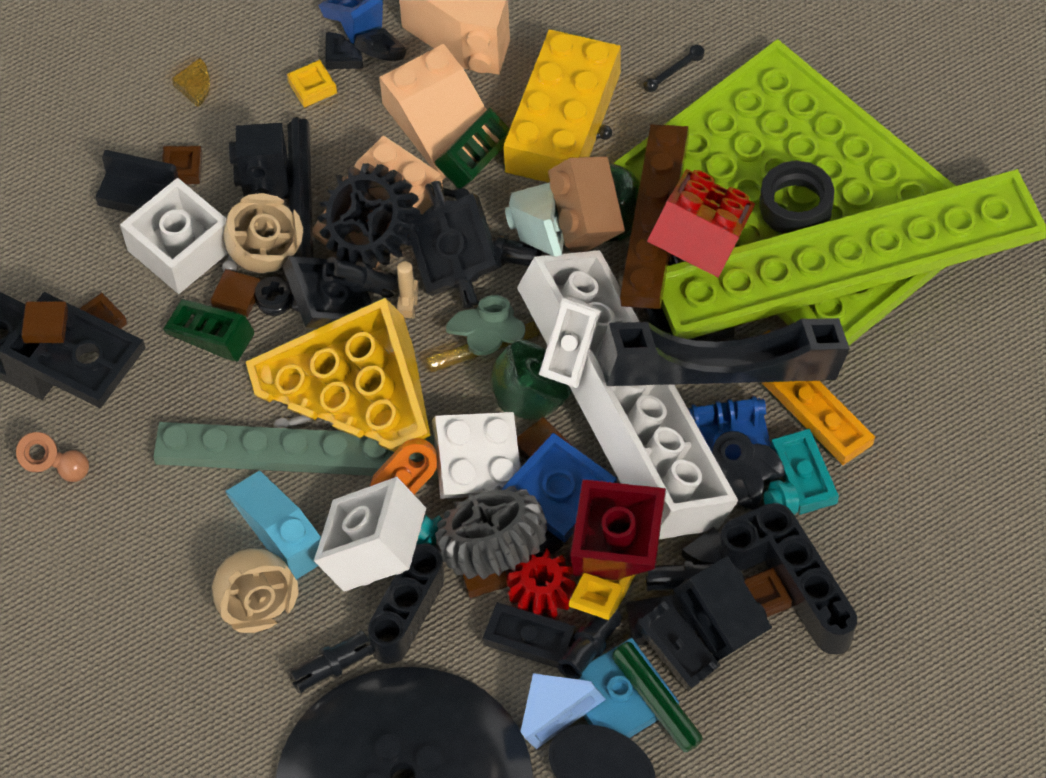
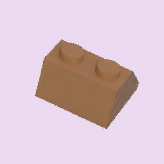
M608 157L569 158L548 171L550 188L553 192L558 212L559 226L562 230L565 246L572 253L588 252L625 231Z

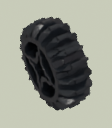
M363 163L361 171L356 167H349L348 178L341 174L336 175L338 186L336 188L331 186L325 187L328 194L331 195L329 201H319L320 206L326 208V213L317 217L319 222L326 224L319 233L323 238L329 239L326 244L327 248L330 251L337 252L336 256L341 261L349 260L353 264L364 262L370 264L372 269L376 268L377 262L382 265H390V253L397 258L403 257L400 246L402 244L407 246L413 245L412 240L407 236L410 231H419L418 225L412 223V219L422 215L419 209L412 207L419 201L416 194L409 193L413 187L412 184L405 179L402 180L401 173L396 170L389 171V168L382 164H377L374 168L369 163ZM376 187L385 188L390 198L387 200L381 198L376 200L374 196L370 195L369 189ZM353 231L357 233L362 232L364 236L368 237L370 243L356 245L351 240L349 233Z

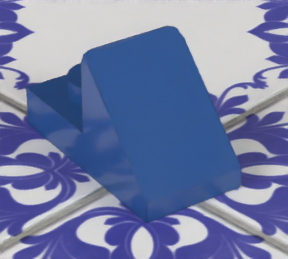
M326 0L318 5L324 18L341 22L352 44L355 43L357 35L382 28L383 0Z

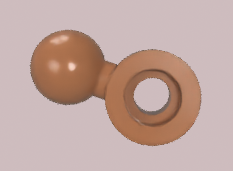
M29 433L17 445V460L24 469L30 472H43L50 467L57 468L59 475L64 480L78 482L89 471V461L82 452L77 450H69L64 453L58 452L55 441L45 433ZM35 444L42 445L45 449V455L40 460H35L30 455V449Z

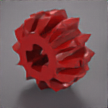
M547 548L542 553V557H536L535 554L529 555L528 563L517 564L515 571L507 575V586L510 588L508 591L509 601L511 604H518V609L528 612L532 610L534 614L541 616L542 613H548L555 620L558 615L557 608L566 611L570 608L569 601L577 587V584L574 582L576 576H574L572 566H566V559L563 554L551 559Z

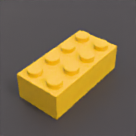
M551 29L548 30L504 143L506 173L549 183L548 171L569 158L590 157L597 132L602 125L621 73L620 45Z

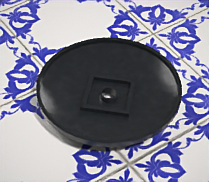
M394 667L376 670L350 679L329 691L315 702L295 725L282 750L276 778H392L395 772L406 769L413 772L415 778H533L532 764L526 742L513 718L496 699L474 683L459 676L421 667Z

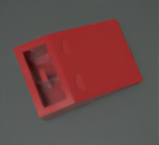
M686 169L667 200L647 242L719 278L755 203L751 202L749 196L739 189L733 187L726 189L714 183V178L701 170H694L692 172Z

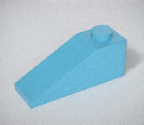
M260 470L226 490V495L266 549L278 555L286 563L296 580L318 567L314 562L321 536L300 508Z

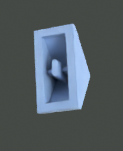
M533 673L521 733L534 748L538 749L606 699L591 681Z

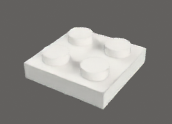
M514 412L439 415L432 419L434 445L437 452L440 499L468 497V494L474 496L480 494L483 489L492 491L497 486L503 487L520 469Z

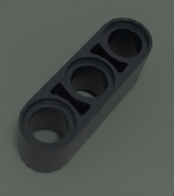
M426 543L416 545L409 570L394 576L369 622L368 633L370 644L374 651L373 656L381 663L391 664L403 659L443 587L445 580L443 559L439 549ZM425 566L433 568L432 571L427 573H421L417 571L419 568ZM404 600H412L415 602V604H413L410 607H402L398 605L400 602ZM385 634L397 636L396 639L388 642L379 640Z

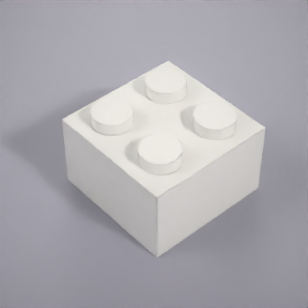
M176 178L120 224L127 251L178 294L228 254L223 240L226 217L179 178Z
M398 477L333 499L314 562L343 591L365 586L392 575L401 574L410 568L426 507Z

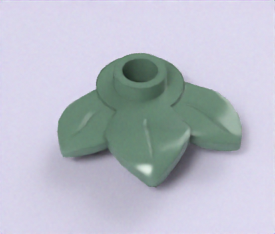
M491 295L481 299L476 309L463 310L455 314L447 323L446 332L466 336L469 351L475 355L482 356L494 353L499 349L503 341L507 343H520L525 336V325L514 317V310L505 297Z

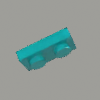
M810 429L772 439L771 448L777 453L784 466L785 475L783 478L786 483H792L797 490L799 515L838 504L839 495Z

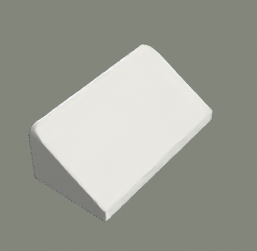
M570 296L562 298L539 375L575 388L578 387L602 310Z

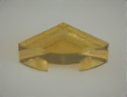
M201 58L172 78L173 86L197 107L207 98L210 91V77L207 66Z

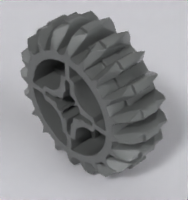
M497 486L492 491L483 489L480 494L474 496L468 494V499L463 502H455V509L444 512V519L437 523L438 531L435 533L437 538L436 544L442 555L443 562H446L447 567L452 568L456 575L465 574L468 579L474 578L478 574L482 579H486L490 574L494 573L500 576L502 571L508 569L515 571V566L519 563H528L529 555L540 552L539 545L546 541L545 533L548 530L544 512L535 496L529 495L527 489L517 490L515 486H510L505 490H501L502 487Z

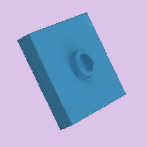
M632 638L625 641L624 643L631 642L679 704L677 698ZM615 647L590 662L580 679H578L591 681L606 699L583 717L589 725L606 727L630 738L657 722L658 718L613 660L612 655L617 648Z

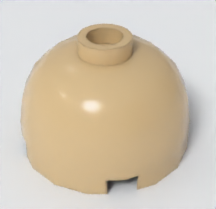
M258 193L243 197L240 203L232 207L226 218L223 240L228 254L236 264L247 271L256 273L277 271L282 268L289 256L295 255L302 242L303 226L298 213L295 210L292 213L288 207L283 205L284 200L278 196Z
M248 548L234 553L219 566L212 584L213 600L222 619L231 624L234 630L242 633H256L273 627L277 622L272 618L279 616L284 610L288 614L293 609L298 597V582L286 563L278 555L264 549Z

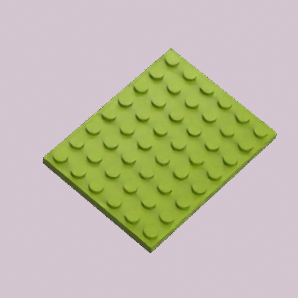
M778 39L664 124L688 126L689 140L683 173L686 169L692 172L694 170H701L712 176L715 180L714 183L726 189L729 187L739 189L749 196L751 202L755 203L735 247L782 235L771 229L763 220L759 206L764 177L772 168L784 162L795 160L810 162L822 168L829 175L835 189L832 215L829 221L956 186ZM648 137L614 162V172L637 193L639 192ZM794 185L777 191L774 195V201L788 211L804 212L818 206L820 197L806 187ZM944 268L780 313L777 316L787 325L800 319L839 318L848 345H851Z

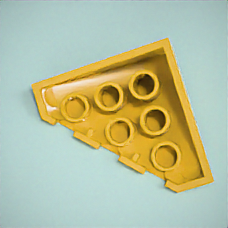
M386 298L246 361L254 394L267 402L275 400L288 405L287 408L297 414L313 420L317 418L333 423L332 426L335 429L360 439L366 436L378 441L381 447L393 452L407 440L414 438L424 439L430 436L417 362L404 316Z

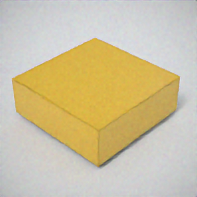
M321 60L287 74L288 83L304 108L337 94L336 84Z

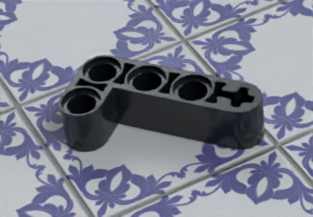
M771 503L728 521L721 530L718 549L720 557L723 559L728 556L733 565L737 566L740 571L765 561L769 569L772 567L775 569L792 600V606L817 646L828 654L837 655L847 651L852 644L857 625L856 612L792 511L782 504ZM768 527H776V528L780 529L781 531L774 532V531L768 530L767 528H768ZM730 543H741L745 547H735L732 546ZM795 559L802 564H792L787 560ZM808 592H817L823 597H812Z

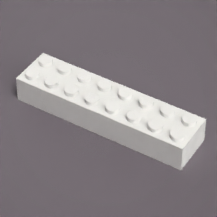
M601 251L567 253L556 257L552 255L534 257L517 289L547 345L562 298L570 296L602 310L577 388L569 387L620 483L666 488L659 539L707 532L713 527L718 530L738 502V499L675 385L606 386L598 353L608 324L639 322L632 307H621V287Z

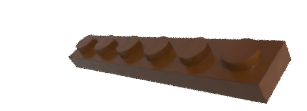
M650 124L620 294L621 307L661 309L670 253L647 242L667 200L683 175L689 140L688 126Z

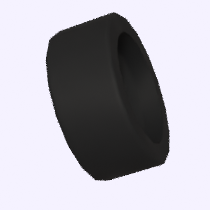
M795 160L781 163L772 168L762 181L759 206L762 218L771 229L781 234L828 222L832 215L835 189L829 175L822 168L810 162ZM802 186L814 191L820 197V202L818 206L809 211L794 212L780 207L774 201V195L784 187Z

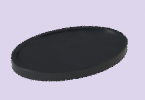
M587 724L568 727L554 737L549 747V762L556 778H656L654 767L645 752L628 737L606 727Z

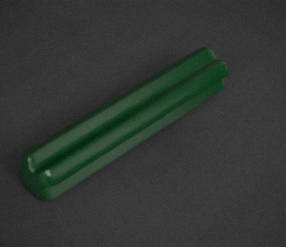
M626 642L617 647L612 655L613 660L680 749L687 753L696 748L702 742L703 737L634 645L631 642Z

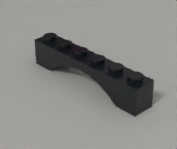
M839 318L800 319L788 326L763 335L720 342L695 341L676 337L659 330L649 322H626L608 324L598 357L606 386L825 381L837 379L850 348Z

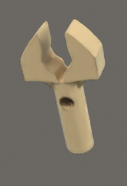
M402 261L397 266L399 286L397 310L404 318L414 319V305L418 303V280L413 278L412 264Z

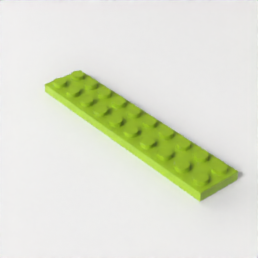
M1016 169L735 247L719 278L686 261L667 267L661 306L673 336L691 339L1046 239V224L1019 170Z

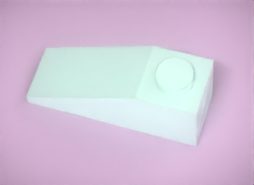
M550 182L511 193L509 207H505L506 219L510 229H517L520 241L554 257L562 255L564 238L559 226L558 212L554 195L550 188Z

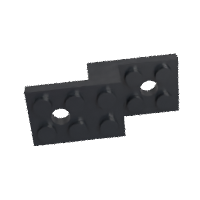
M0 292V329L9 331L6 337L0 339V379L41 400L45 398L53 386H56L101 409L145 350L143 339L67 302L68 315L64 343H24L22 328L26 304ZM43 292L36 302L65 301ZM96 352L99 354V357L92 363L84 364L78 361L84 353Z

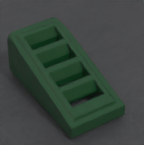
M489 107L435 160V165L457 188H462L471 182L504 148L510 128ZM483 125H485L492 132V134L499 139L496 143L481 128ZM473 135L488 150L487 152L474 140ZM463 146H464V147L468 150V152L477 160L476 163H475V161L462 149Z
M181 299L163 328L167 335L236 362L239 361L254 336V329L245 315ZM191 315H195L189 327H184ZM205 321H207V323H206V325L204 326L203 330L200 331V329L202 328V326H203V324L205 323ZM221 326L222 328L220 329V331H219V333L217 334V336H215L217 330H218L219 327Z

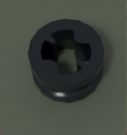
M273 276L267 277L258 283L255 295L260 311L269 316H279L290 308L292 304L291 293L287 281ZM273 292L280 293V295L275 297V300H268V297H271Z

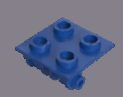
M751 396L748 400L733 402L732 399H728L727 403L715 401L713 405L697 407L696 404H693L691 408H688L712 454L716 439L728 431H739L745 434L752 444H763L771 447L764 417L766 415L764 399ZM731 444L726 447L725 454L730 459H737L741 455V449L738 445Z

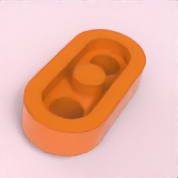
M420 438L405 441L373 475L370 486L398 477L415 495L436 471L437 452L434 446ZM421 453L424 459L420 462H414L410 459V455Z

